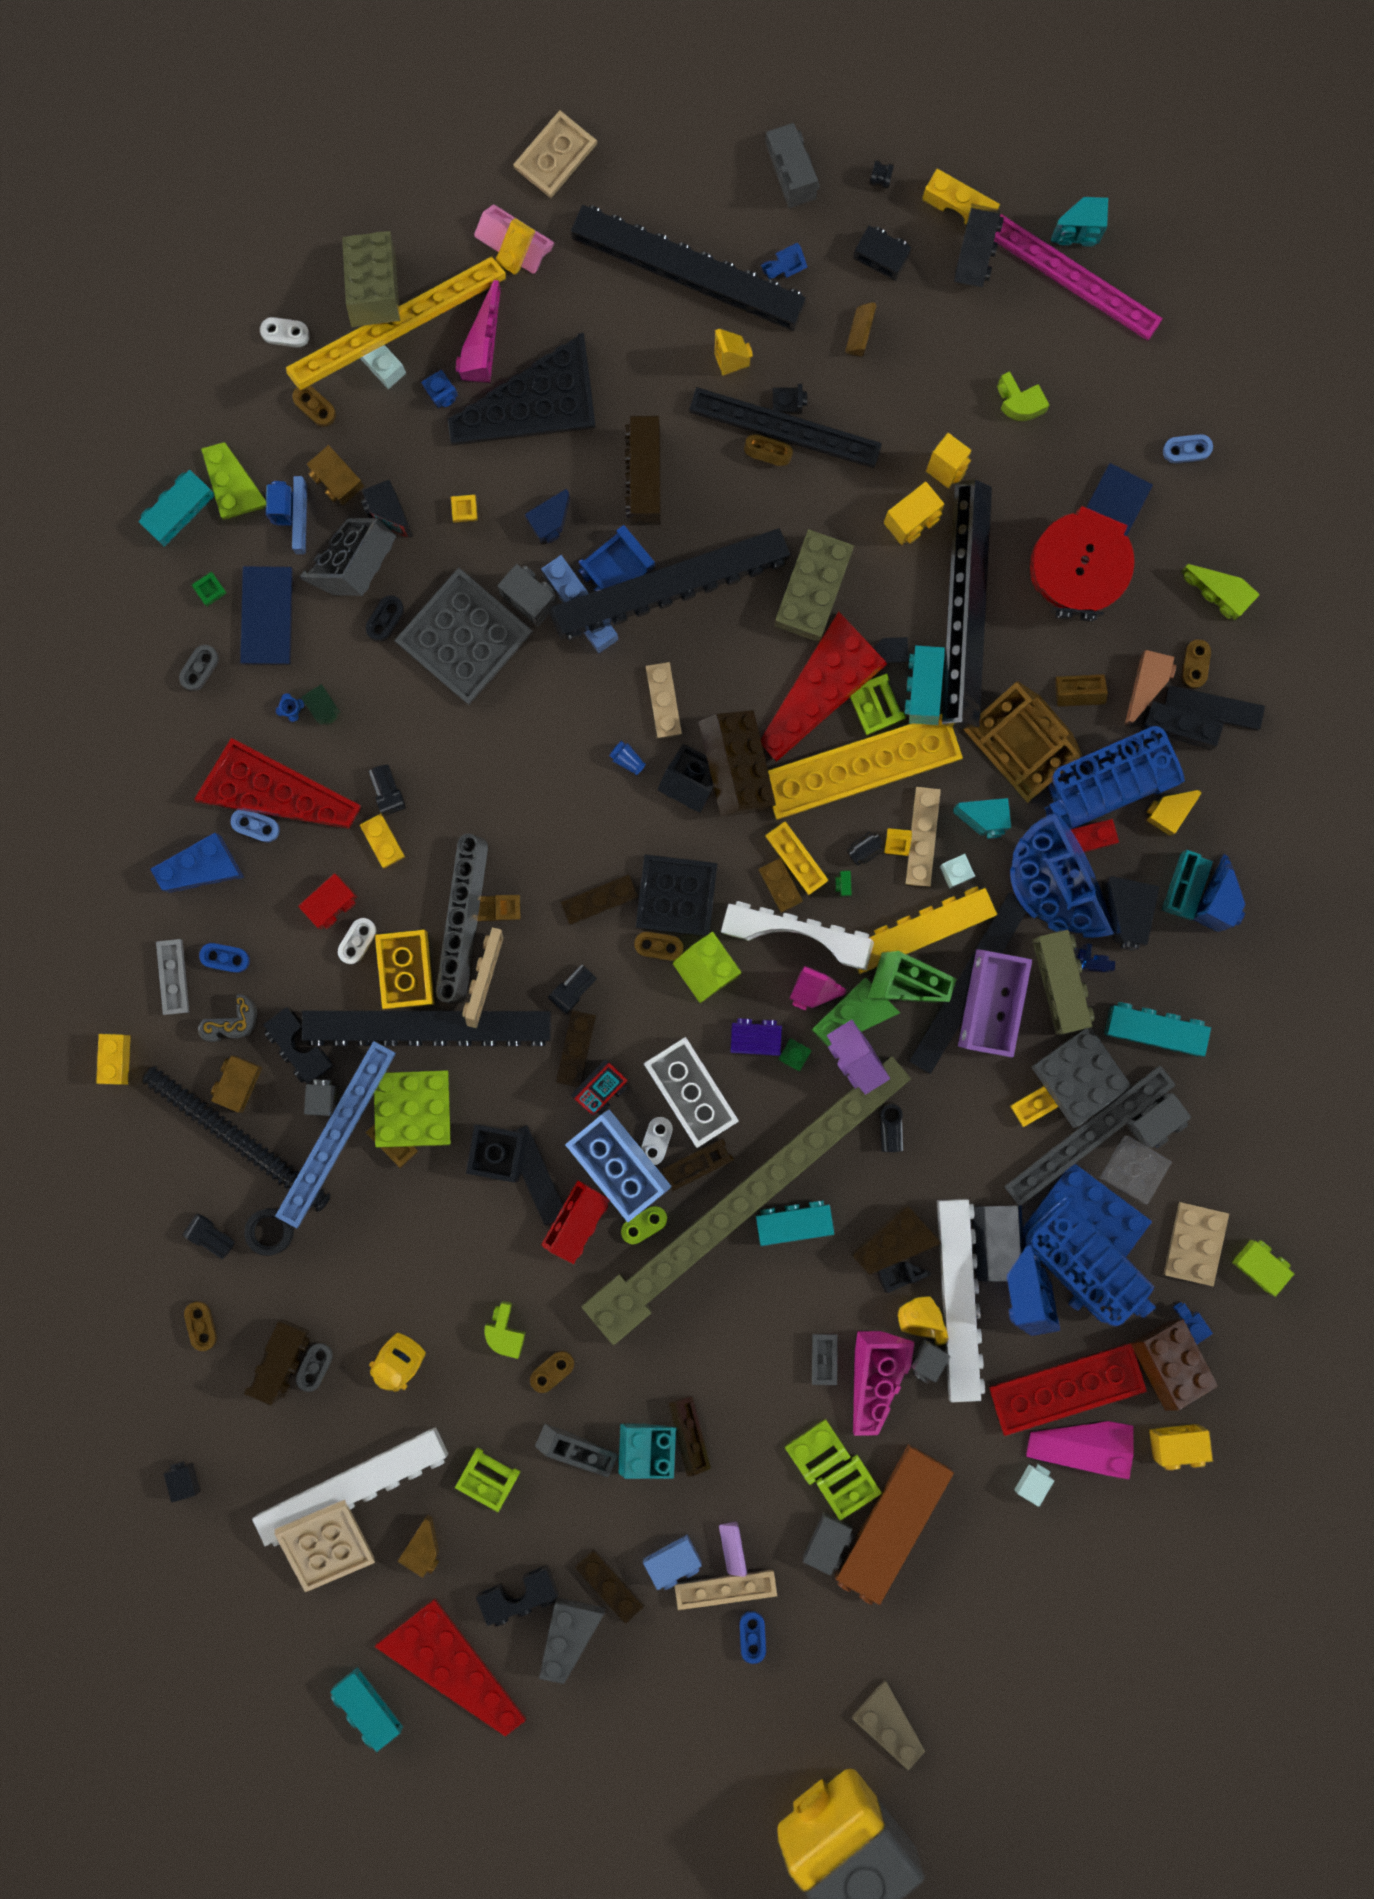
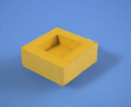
M476 495L451 496L453 523L478 521Z
M888 828L884 853L909 856L912 831Z

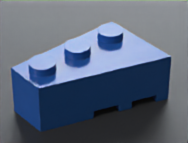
M217 833L211 834L150 869L162 891L167 893L244 878L224 840Z

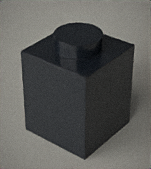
M181 1461L169 1465L170 1470L164 1473V1478L171 1503L196 1496L201 1492L193 1463L185 1465V1462Z

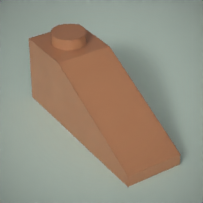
M1148 650L1141 654L1124 725L1130 726L1166 685L1169 679H1173L1176 671V665L1173 664V656Z

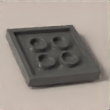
M1091 1027L1081 1030L1031 1066L1073 1128L1084 1123L1132 1087Z

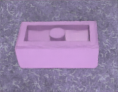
M730 1522L719 1525L728 1574L741 1577L746 1576L747 1570L738 1523Z

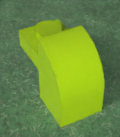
M1010 371L1001 375L997 387L1001 397L1007 399L1001 406V410L1006 416L1016 421H1028L1046 413L1050 405L1039 384L1021 392Z
M502 1301L500 1306H495L492 1320L496 1321V1325L491 1323L485 1325V1338L488 1345L498 1354L518 1359L526 1332L507 1328L512 1303Z

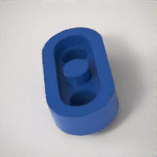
M208 943L201 948L199 954L200 961L206 967L229 972H243L250 964V957L245 950L221 944ZM213 951L218 955L216 960L210 959V954ZM236 956H240L242 959L239 965L234 964Z
M748 1611L740 1619L741 1655L746 1662L751 1664L761 1662L766 1655L765 1622L762 1615L756 1611ZM749 1620L757 1622L755 1627H749L747 1623ZM751 1645L758 1647L755 1653L749 1651Z

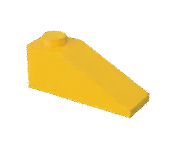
M722 329L715 330L714 354L722 375L749 367L750 357H753L750 344L744 343L743 337Z

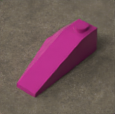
M499 280L493 281L462 347L461 357L456 359V372H459L461 380L490 383L501 291Z
M804 967L797 978L789 999L793 1000V1006L806 1011L807 1007L814 1008L845 995L847 989L835 983L830 977Z
M882 1331L857 1332L854 1354L853 1434L855 1436L879 1434L890 1412L889 1406L894 1395L899 1393L901 1389L900 1383L905 1373L908 1374L911 1368L914 1349L913 1341Z
M1102 1421L1087 1425L1081 1424L1065 1428L1031 1431L1026 1457L1103 1475L1129 1479L1134 1455L1133 1425Z

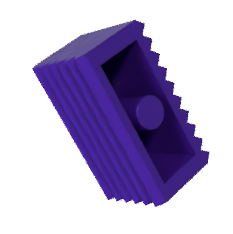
M737 1018V1023H732L730 1053L780 1056L782 1026H777V1021L762 1020V1025L752 1024V1019Z

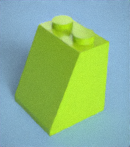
M713 932L692 945L672 963L699 1003H702L741 975V971Z

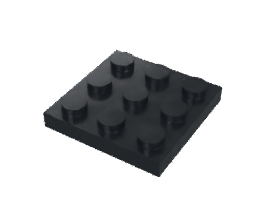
M645 854L636 928L707 936L710 932L718 863Z

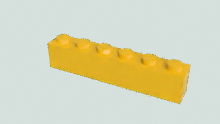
M978 886L965 891V897L957 900L955 896L942 901V907L935 910L933 906L927 907L919 911L921 916L911 919L909 915L897 920L898 925L889 929L885 925L874 930L875 935L869 937V939L874 941L867 971L878 966L882 952L900 951L904 954H909L995 917L997 913L986 888L979 890ZM857 968L859 975L864 972H867L866 970Z

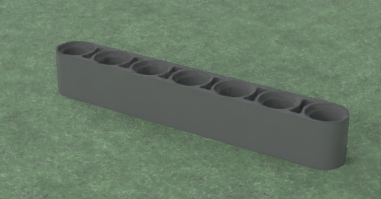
M470 833L462 835L457 844L436 987L438 999L452 1004H460L467 995L488 852L486 840ZM475 841V848L471 851V844ZM471 866V873L467 875V869ZM466 890H468V896H467V898L464 900V898H463L464 892H465ZM462 914H464L465 919L461 924L460 917L462 916ZM460 938L461 944L459 948H457L456 943L457 940ZM457 963V970L454 973L453 966ZM453 987L454 993L450 997L449 991Z

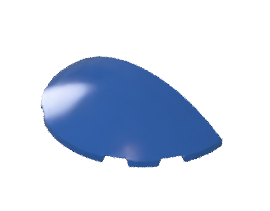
M1057 813L1048 815L1033 824L1018 841L1012 855L1013 860L1010 869L1012 887L1022 907L1034 919L1036 917L1048 923V928L1056 932L1068 930L1074 933H1081L1084 938L1103 937L1114 934L1112 921L1097 879L1084 851L1068 825Z

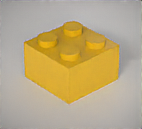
M924 482L887 511L884 524L901 546L907 541L911 544L921 536L920 532L925 527L930 529L940 521L939 517L942 515L941 511L944 503L930 485Z
M1200 1424L1149 1429L1152 1459L1162 1467H1165L1166 1470L1180 1469V1465L1190 1464V1467H1202L1206 1465L1205 1462L1213 1461L1209 1430Z

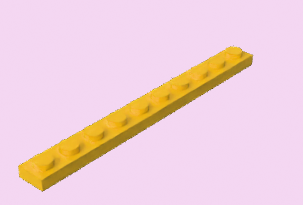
M490 257L399 306L400 321L364 325L286 367L287 375L298 389L302 390L490 288L494 280H499V282L505 280L506 273L494 258Z

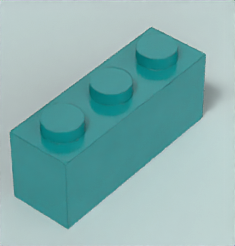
M190 469L186 473H181L175 480L176 484L170 490L163 491L158 497V502L152 508L148 507L141 514V519L138 521L164 547L215 496L211 489Z
M915 645V654H910L909 669H913V677H908L907 691L911 692V700H906L905 714L909 715V723L939 725L945 647Z
M824 1200L809 1202V1207L800 1208L799 1204L784 1206L785 1211L775 1212V1208L762 1209L759 1215H755L760 1246L835 1235L830 1205L824 1204Z
M358 1667L333 1686L330 1691L332 1701L338 1708L342 1707L347 1713L346 1718L350 1725L360 1730L363 1734L362 1739L367 1747H373L378 1752L401 1733L403 1725Z

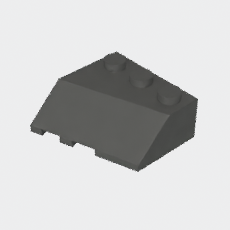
M348 518L329 540L330 547L322 554L318 553L313 560L316 563L308 573L304 571L299 578L332 595L363 596L368 590L369 583L375 573L379 571L384 557L391 550L396 535L378 518Z

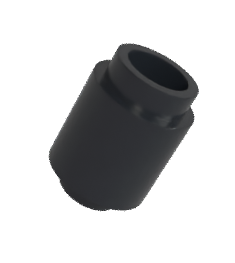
M869 831L850 844L851 847L846 851L853 862L859 866L862 863L866 864L883 852L881 846L884 845V842L877 833L872 835Z

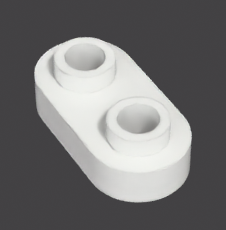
M272 317L264 320L260 326V333L263 339L270 344L302 347L307 344L310 338L307 326L301 321ZM271 326H275L276 330L274 332H268ZM294 330H300L297 336L292 335Z
M360 918L354 921L338 947V956L343 962L356 964L362 959L376 935V926L371 920ZM365 926L368 928V934L363 936L360 933V929ZM351 947L356 950L355 955L352 957L347 954L348 949Z
M656 1117L649 1123L641 1147L654 1165L659 1164L663 1160L673 1131L671 1122L664 1117ZM661 1124L665 1127L663 1134L656 1132L655 1128L657 1125ZM650 1148L657 1150L656 1157L651 1158L648 1156Z

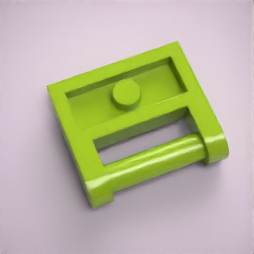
M888 674L869 680L849 697L866 736L907 719L905 713L901 712L888 683L890 681ZM880 686L892 714L891 717L886 718L874 691L875 687Z
M826 1419L785 1446L786 1451L809 1485L816 1482L815 1479L840 1461H846L851 1458ZM833 1445L837 1449L836 1453L811 1470L807 1468L806 1464Z
M477 1447L455 1488L499 1512L521 1471L515 1468L513 1470L485 1455L483 1450ZM477 1462L508 1478L506 1484L504 1485L475 1469Z
M858 1454L851 1458L852 1461L823 1479L821 1477L816 1480L818 1487L839 1520L844 1519L882 1494ZM859 1470L861 1474L859 1477L833 1494L831 1493L830 1486L853 1471Z

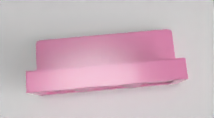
M493 204L482 213L474 236L499 252L510 222L515 217ZM535 231L521 267L532 274L536 273L543 256L552 250L554 242Z

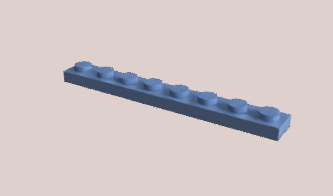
M373 1041L275 1217L295 1228H299L395 1057V1052Z

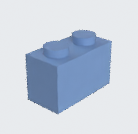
M685 1535L645 1557L643 1564L657 1590L662 1587L664 1590H667L678 1583L677 1579L685 1575L686 1578H689L700 1571L699 1567L702 1566V1561L689 1536Z

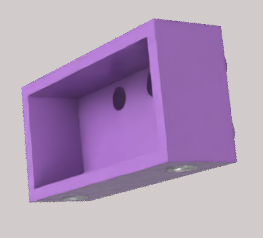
M976 949L958 1042L959 1047L1014 1057L1032 959ZM1003 988H1006L1007 995L1003 997L1001 995V990ZM999 1012L1003 1014V1017L1000 1021H998L996 1018Z

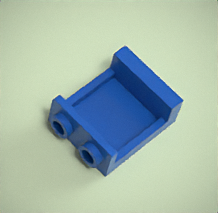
M625 525L616 530L617 534L587 559H581L578 562L581 568L578 572L586 582L592 581L596 586L595 592L648 574L655 568L654 560Z

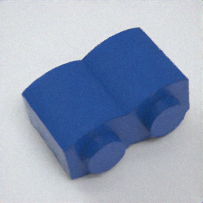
M272 481L271 484L266 486V517L274 525H293V492L291 487L286 485L284 481Z

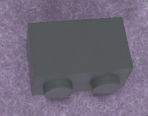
M313 1080V1084H306L304 1114L331 1116L338 1103V1086L332 1085V1080Z
M923 1339L912 1359V1373L926 1383L929 1380L936 1383L951 1356L942 1348Z
M823 1512L802 1557L803 1562L829 1575L832 1574L833 1569L837 1571L843 1559L840 1554L844 1546L849 1547L854 1536L851 1533V1525Z

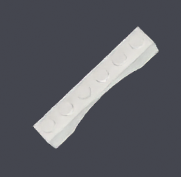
M739 901L736 902V905L728 904L721 930L727 936L749 941L758 936L773 932L799 933L824 944L832 951L841 964L867 971L874 941L869 939V934L855 931L853 935L845 933V928L831 925L829 929L821 927V922L807 919L805 923L797 921L798 917L795 915L783 913V917L773 915L774 910L760 907L759 911L750 909V904Z

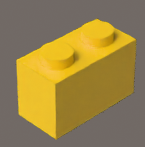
M99 1034L96 1084L128 1085L131 1035Z

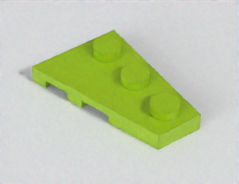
M225 442L201 449L223 520L266 507V500Z

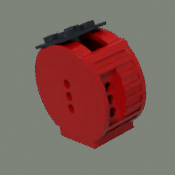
M1081 506L1076 511V514L1072 513L1056 520L1040 536L1031 554L1030 575L1035 590L1041 593L1044 599L1054 606L1050 613H1054L1055 618L1070 619L1074 615L1080 616L1081 621L1094 622L1097 618L1104 615V612L1098 611L1115 602L1124 593L1131 581L1134 570L1133 547L1128 536L1124 535L1128 525Z

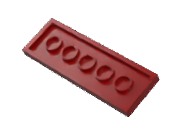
M1131 1343L988 1387L1004 1436L1147 1392Z

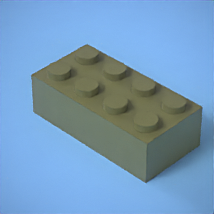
M391 231L342 237L345 298L351 327L400 321L396 256Z
M808 529L778 611L775 627L817 642L821 641L854 545Z
M1064 930L1032 939L1055 1034H1065L1092 1027L1091 1022L1094 1021V1014L1092 1008L1087 1007L1085 998L1088 997V990L1085 982L1081 983L1079 973H1082V966L1079 958L1075 959L1073 949H1076L1074 935H1069V931Z

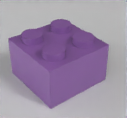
M853 1020L848 1021L827 1035L831 1042V1045L828 1046L835 1059L840 1058L837 1064L844 1075L850 1074L847 1077L855 1089L860 1087L866 1095L890 1079L873 1047Z

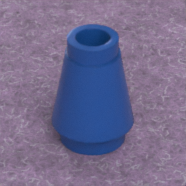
M622 741L609 754L613 759L612 762L636 775L646 765L632 747Z

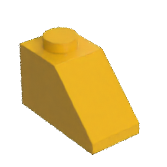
M1195 790L1166 796L1158 800V802L1154 800L1146 811L1149 813L1146 821L1169 836L1174 835L1202 792Z

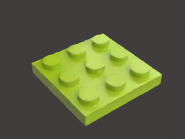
M448 1070L385 1073L374 1092L375 1147L396 1148L451 1145Z

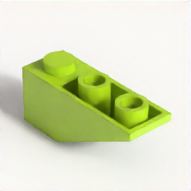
M1187 564L1181 571L1187 583L1192 586L1196 585L1202 591L1201 594L1207 601L1216 603L1220 607V612L1226 618H1232L1234 621L1260 595L1242 578L1191 564Z

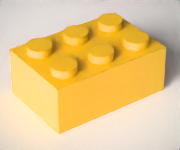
M426 930L375 935L382 1009L391 1010L435 1005L428 932Z

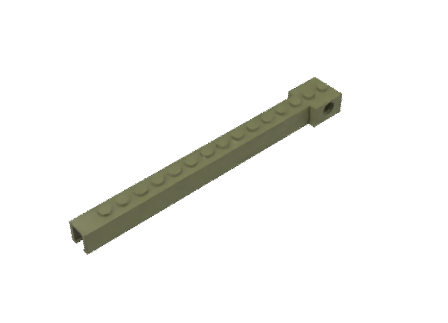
M892 1056L882 1063L890 1077L888 1081L866 1095L860 1087L856 1089L853 1087L629 1279L626 1280L619 1273L582 1305L581 1308L613 1346L652 1313L651 1308L647 1305L652 1299L911 1080L909 1075Z

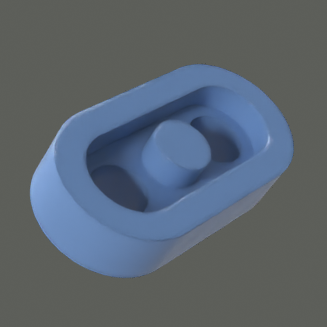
M1202 434L1173 437L1164 445L1163 456L1170 463L1202 461L1212 453L1213 443L1208 436ZM1195 446H1201L1203 452H1197ZM1176 448L1179 454H1172L1171 449Z
M237 810L231 816V826L240 834L267 843L276 840L279 836V825L272 818L243 810ZM248 818V825L242 826L241 820ZM266 826H270L272 829L268 835L264 834Z

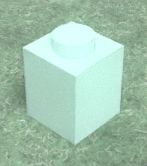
M965 854L939 866L949 889L975 877Z
M1029 1464L1014 1490L1017 1494L1039 1507L1054 1480L1049 1476L1051 1472L1039 1464L1036 1468Z

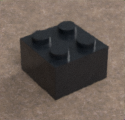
M481 1123L475 1124L466 1174L514 1183L520 1181L528 1132Z

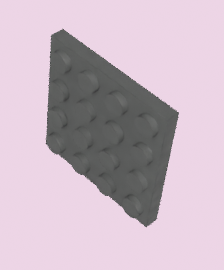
M458 568L394 641L465 703L470 705L530 637L533 631L464 571Z

